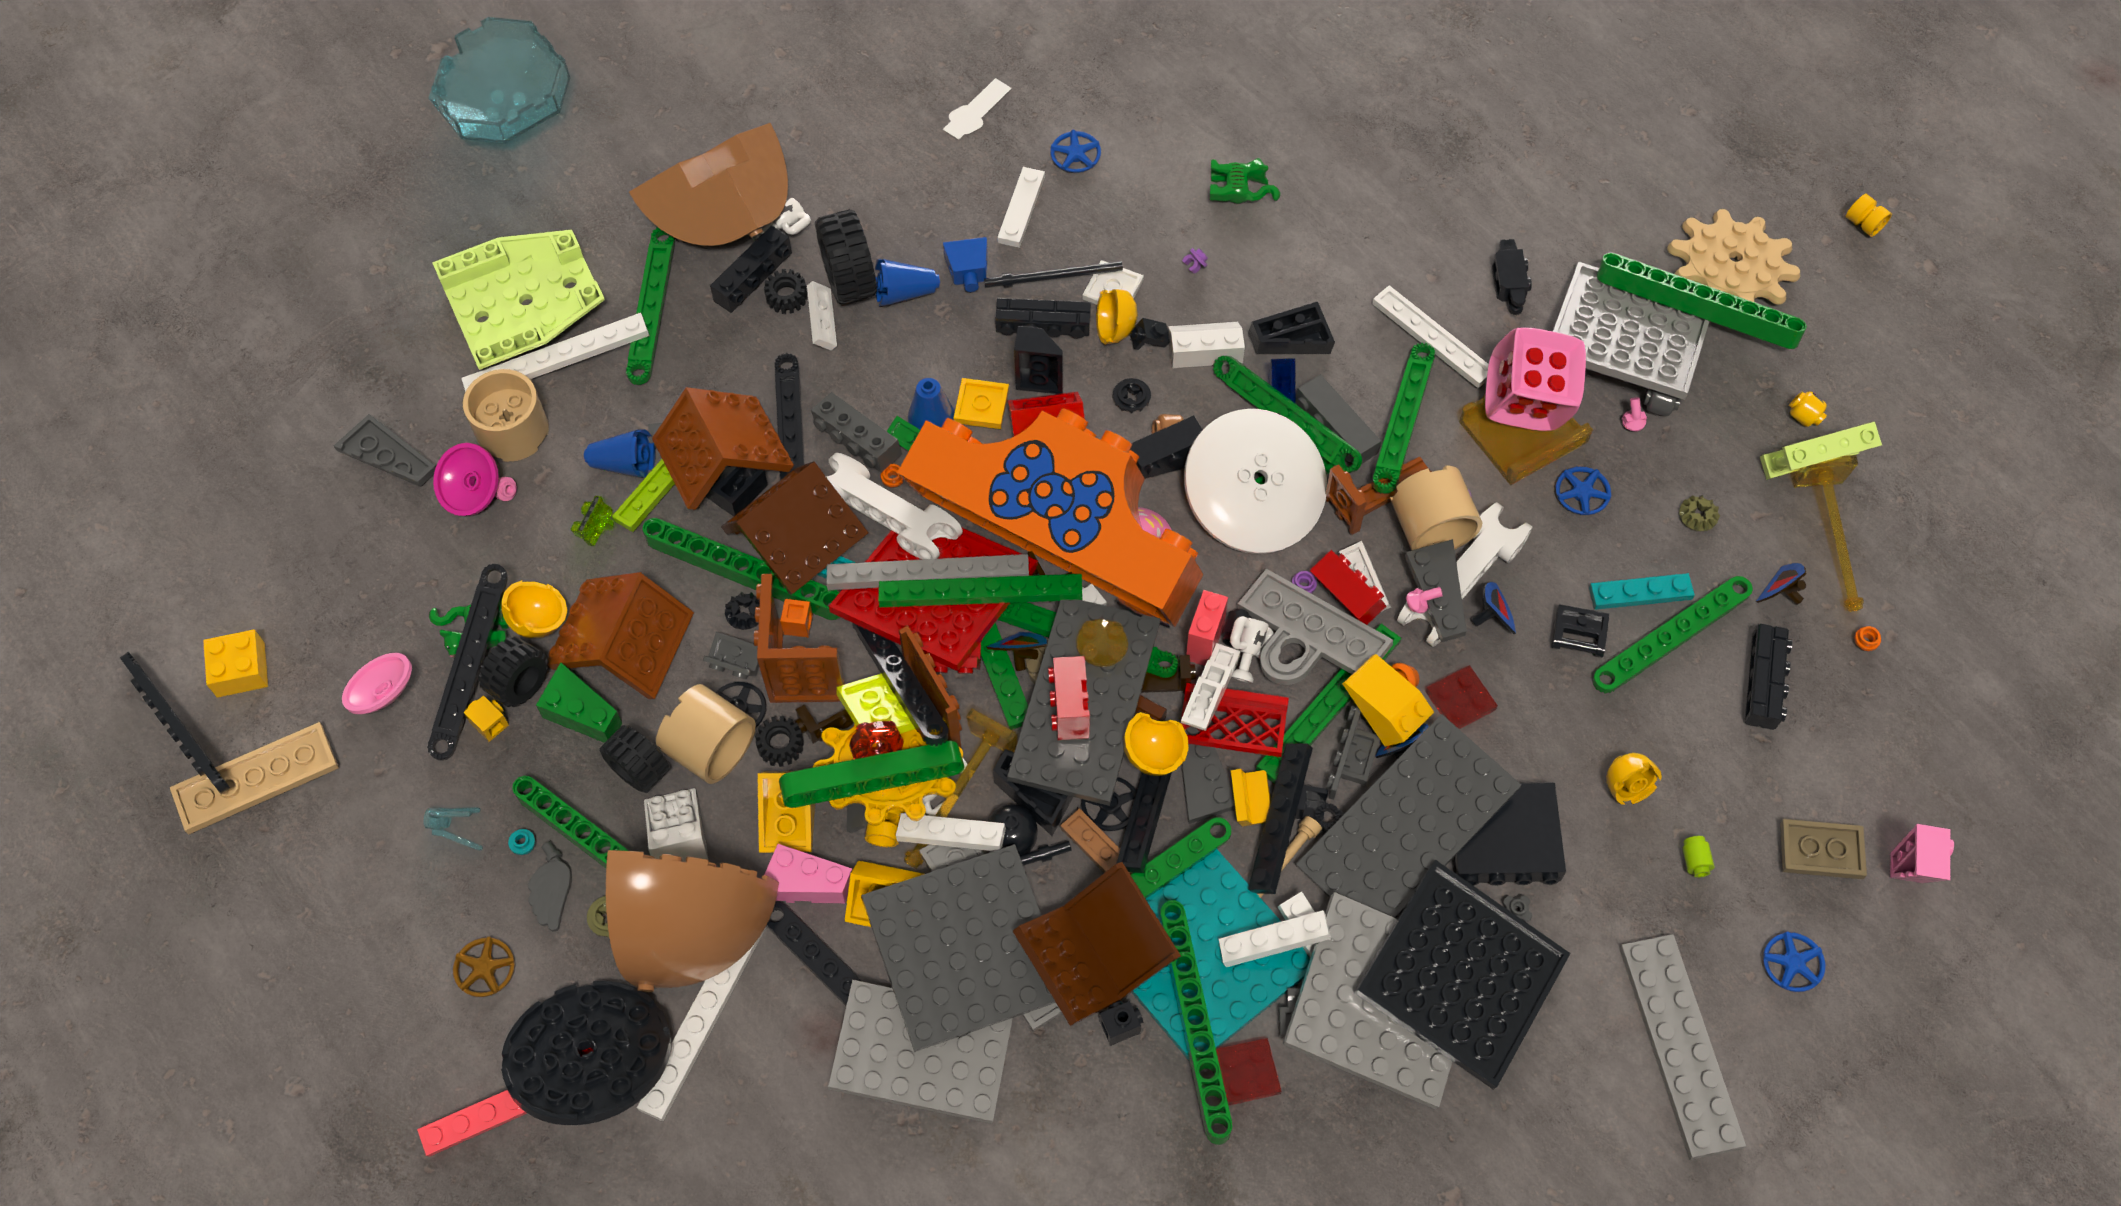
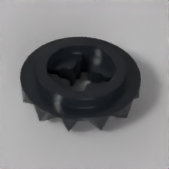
M1129 378L1120 381L1115 386L1113 398L1115 405H1118L1122 411L1128 410L1132 414L1136 410L1142 411L1145 406L1149 405L1151 391L1145 382ZM1128 392L1136 395V401L1128 398Z
M741 592L736 597L731 596V600L728 604H725L724 614L727 622L732 627L740 630H747L757 626L759 623L755 621V608L760 607V599H757L752 592L750 594ZM741 605L745 608L749 606L750 616L745 612L740 613L739 606Z

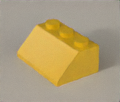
M858 861L850 874L844 922L871 927L861 895L924 874Z

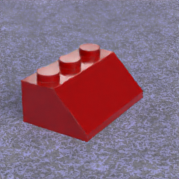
M1078 391L1007 400L1013 437L1026 430L1038 418L1041 411L1057 418L1061 409L1064 408L1084 418L1083 401Z

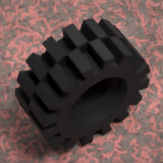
M782 269L781 274L777 270L774 272V277L770 274L768 280H765L764 283L765 297L771 309L774 308V311L777 313L781 310L782 314H786V310H789L790 314L794 313V308L799 311L801 309L800 304L804 306L806 304L805 300L808 298L803 276L801 277L798 272L794 275V270L791 269L789 273H786V269ZM786 287L795 290L787 296L777 294L780 289Z
M780 716V720L777 721L776 717H771V723L765 720L763 722L764 727H758L759 733L755 735L756 746L763 761L766 763L769 761L771 766H775L778 763L779 767H784L783 762L787 761L788 765L792 764L791 759L797 760L799 758L798 753L802 754L803 752L802 746H804L801 729L799 730V725L793 723V720L790 718L786 721L784 716ZM777 734H785L789 737V743L782 749H774L770 746L771 738Z

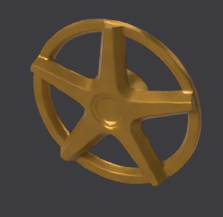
M487 937L474 940L456 954L453 965L454 980L458 987L468 995L475 997L493 995L502 990L513 975L515 966L513 954L506 944L497 939ZM484 944L479 958L465 955L471 948ZM495 944L501 947L509 958L492 959V945ZM460 962L472 968V972L463 982L459 978ZM510 966L506 979L498 986L494 977L496 969ZM478 979H482L491 991L474 992L468 988Z

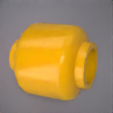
M1811 391L1806 393L1800 392L1789 404L1791 407L1790 415L1805 427H1809L1812 424L1818 426L1827 416L1824 413L1827 404Z

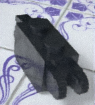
M1514 239L1500 240L1499 251L1495 254V260L1492 265L1496 297L1502 302L1507 301L1509 311L1517 316L1523 311L1527 293L1532 288L1531 277H1527L1528 259L1524 258L1523 249H1517Z

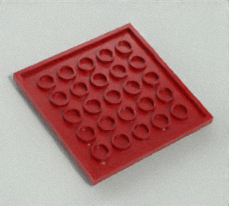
M962 528L963 532L957 539L939 537L932 540L940 552V556L937 559L1022 554ZM891 530L865 562L922 559L905 551L897 542L899 534ZM1028 557L1029 576H1031L1036 570L1038 561ZM879 588L842 589L829 605V611L901 645L899 630L909 626L912 633L917 632L923 643L921 649L924 654L929 653L934 661L958 671L1010 603L879 607Z

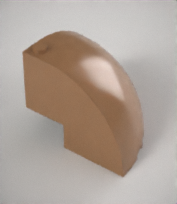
M771 123L739 133L702 155L677 163L629 191V193L645 216L667 234L687 243L713 246L732 242L748 234L752 238L762 233L761 227L774 221L784 209L788 193V176L780 143Z
M608 850L606 866L607 924L613 956L621 975L630 984L638 987V991L654 992V988L688 986L720 974L741 959L762 934L774 909L779 882L767 875L762 876V879L757 878V871L741 869L740 866L720 863L719 868L715 863L701 858L686 857V862H682L681 857L671 854H662V856H659V859H655L653 856L644 855V852Z

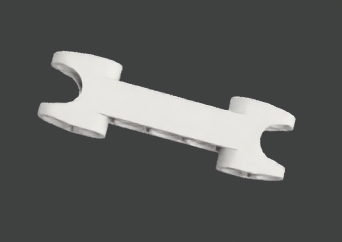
M835 453L829 458V464L836 473L826 477L846 504L899 534L897 536L899 545L915 557L922 560L937 559L940 556V552L932 540L939 537L957 539L963 531L958 521L941 508L929 505L923 511L869 480L870 473L868 469L857 460L841 453Z
M1497 502L1481 514L1480 518L1483 524L1480 532L1473 538L1475 541L1456 562L1462 599L1498 557L1510 563L1520 552L1533 527L1528 523L1515 529L1503 527L1499 523L1498 517L1504 507ZM1406 602L1398 616L1397 622L1404 626L1414 619L1428 621L1431 624L1432 632L1426 642L1432 647L1439 644L1441 641L1428 610L1423 614L1413 612Z

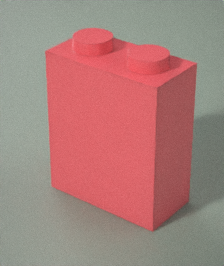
M1203 590L1188 633L1186 655H1190V662L1205 666L1207 660H1210L1225 625L1228 597Z

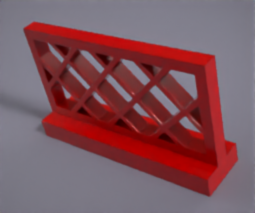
M1186 683L1181 719L1196 684ZM1226 689L1216 711L1226 712L1229 716L1220 721L1214 715L1212 718L1214 725L1207 728L1206 731L1198 729L1201 733L1196 736L1187 735L1188 744L1281 757L1289 698ZM1239 716H1252L1254 720L1245 724ZM1268 718L1280 720V724L1271 728L1264 720ZM1234 720L1240 728L1231 733L1224 725ZM1181 723L1184 730L1191 727L1189 725ZM1260 724L1266 732L1257 737L1250 729ZM1220 729L1226 737L1221 740L1214 739L1210 734ZM1245 732L1252 741L1240 743L1236 737ZM1271 736L1277 742V748L1267 747L1262 741Z

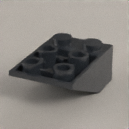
M726 466L705 497L734 517L748 506L768 485L765 470Z

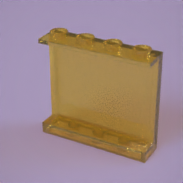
M1485 395L1481 400L1465 405L1459 421L1510 486L1588 443L1593 431L1588 423L1580 426L1573 417L1560 428L1551 431H1538L1501 424L1487 418Z

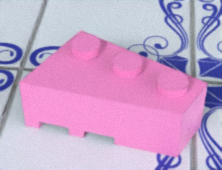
M1916 824L1890 853V878L1918 883L1950 880V856L1954 850V841L1950 839V829Z
M778 844L764 876L767 875L779 882L776 901H786V903L811 901V903L845 904L848 897L852 868Z

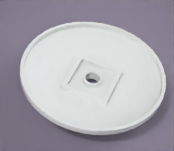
M1242 409L1220 416L1200 432L1194 440L1186 459L1184 485L1193 514L1212 537L1222 544L1241 552L1266 554L1281 551L1292 546L1312 530L1325 505L1327 476L1317 447L1298 425L1286 417L1271 411ZM1256 472L1264 475V484H1258L1255 481L1254 474Z

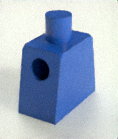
M987 237L943 242L944 259L953 283L955 285L964 284L967 292L978 290V282H984V278H987Z

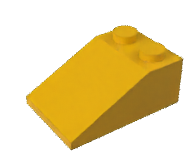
M1377 654L1372 655L1343 683V686L1385 747L1405 742L1434 713L1422 693Z
M763 771L757 773L759 853L774 852L778 844L801 852H812L815 804L796 808L785 806L779 785V779L782 775L794 771Z

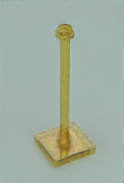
M1856 455L1842 456L1800 468L1792 478L1794 488L1823 485L1848 598L1844 601V605L1850 612L1863 609L1864 599L1858 597L1833 485L1842 484L1858 465Z
M974 709L970 710L966 718L971 734L982 739V743L955 783V792L945 799L936 813V817L948 816L991 746L1002 751L1007 749L1015 753L1018 743L1016 732ZM917 843L912 853L909 851L905 853L904 862L917 869L924 862L921 859L919 850L929 844Z

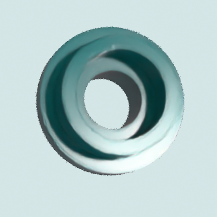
M519 829L511 834L508 845L514 854L526 855L533 850L536 841L532 832L526 829ZM519 839H526L523 844H517Z

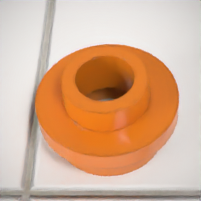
M890 464L881 473V481L884 485L898 487L904 482L897 474L900 466ZM892 475L897 476L896 478H889Z
M1866 626L1860 628L1855 633L1854 640L1856 645L1862 650L1873 651L1879 647L1881 635L1876 628Z

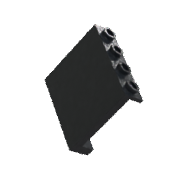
M1520 783L1522 785L1521 788L1455 856L1457 875L1473 886L1479 883H1489L1490 885L1498 886L1506 882H1516L1518 885L1543 882V884L1552 885L1561 881L1566 873L1555 783Z

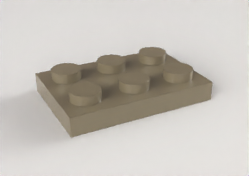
M1783 819L1780 822L1783 872L1864 879L1867 876L1863 826Z

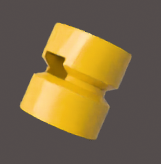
M1864 194L1850 207L1846 218L1855 225L1862 224V230L1870 237H1873L1888 223L1892 213L1882 206L1876 207L1877 201L1868 194Z
M900 809L889 810L885 813L881 824L872 826L868 823L865 841L879 847L897 846L899 841L896 839V832L901 813H904V811Z

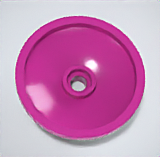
M461 443L451 447L442 455L434 472L433 485L439 503L445 510L454 515L472 516L478 514L491 503L496 494L499 480L498 468L492 455L485 448L477 444Z

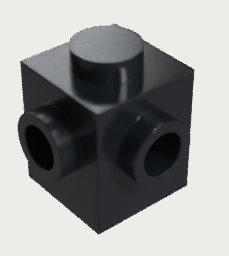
M1122 1001L1113 1003L1107 1008L1108 1010L1100 1013L1099 1022L1110 1046L1136 1036L1141 1032V1024L1144 1023L1142 1015L1138 1008L1133 1009L1130 1001L1126 1003Z

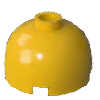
M1629 753L1617 757L1609 767L1606 775L1608 789L1621 805H1625L1624 802L1631 800L1632 804H1636L1646 799L1656 790L1655 782L1657 778L1660 781L1662 778L1661 771L1656 764L1645 755L1639 753Z

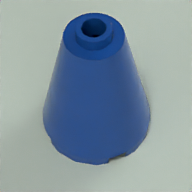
M878 259L876 261L875 270H879L876 277L877 302H880L879 306H886L932 294L940 286L939 274H935L933 269L886 259Z
M925 378L919 381L908 412V423L921 430L926 420L939 427H942L946 418L954 420V408L939 382L933 378Z
M638 429L590 443L584 451V460L591 468L644 478L648 475V471L654 468L655 447L654 443H649L647 438L651 436L646 429Z

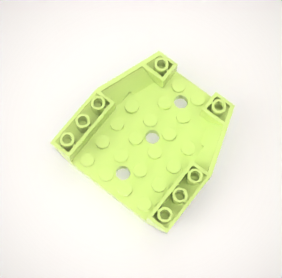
M572 230L499 237L432 262L479 370L547 344L605 300L583 258L580 246ZM568 283H576L573 288H565ZM524 300H533L529 305L521 304ZM480 317H489L485 322H477Z

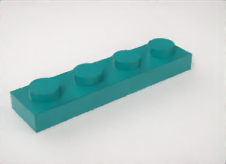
M1689 573L1591 583L1589 586L1594 610L1692 600L1695 596Z

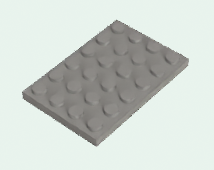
M852 980L828 1090L992 1124L1013 1018L914 1052L893 989Z

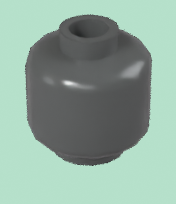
M1647 388L1643 405H1646V409L1650 413L1669 416L1673 410H1678L1681 399Z

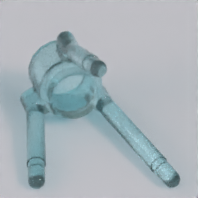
M428 808L426 810L424 827L432 829V835L443 836L479 851L483 849L481 845L443 830L450 826L451 817H470L472 813H479L480 808Z

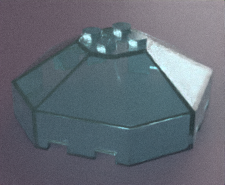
M487 17L480 21L482 26L474 31L467 28L455 35L454 39L460 53L453 57L444 56V58H441L434 83L431 87L429 100L461 139L507 143L560 113L570 81V75L565 59L554 51L553 45L544 35L541 36L532 21Z

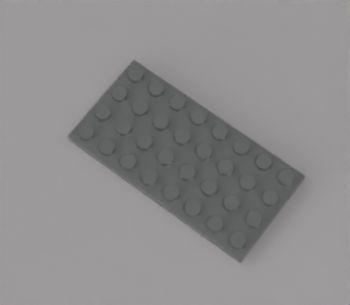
M1060 600L1009 769L1008 781L1110 806L1125 753L1123 736L1128 723L1136 713L1159 630L1160 618L1147 615L1139 617L1130 611L1083 600ZM1085 656L1088 710L1090 712L1089 739L1058 740L1057 731H1052L1051 715H1056V707L1050 706V691L1055 690L1054 683H1049L1048 668L1053 667V658Z
M1441 714L1296 863V866L1329 897L1336 892L1396 918L1404 910L1430 864L1437 860L1446 866L1522 785Z

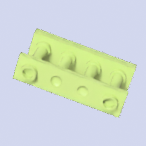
M1875 422L1782 447L1783 450L1760 456L1766 480L1857 455L1860 451L1881 446L1882 443Z

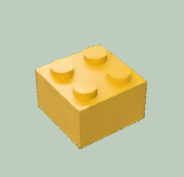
M255 629L203 640L206 685L217 698L268 687L265 643Z

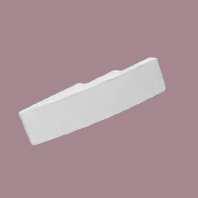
M1216 643L1210 660H1207L1202 675L1197 680L1181 723L1206 731L1240 657L1239 650Z

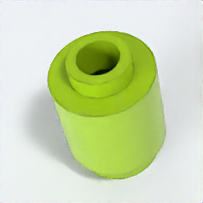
M1693 836L1685 839L1682 850L1688 873L1693 874L1697 878L1710 875V871L1715 866L1709 843L1705 841V837Z

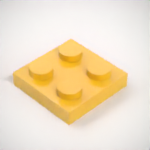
M962 378L954 420L965 425L1001 429L1009 393V384Z

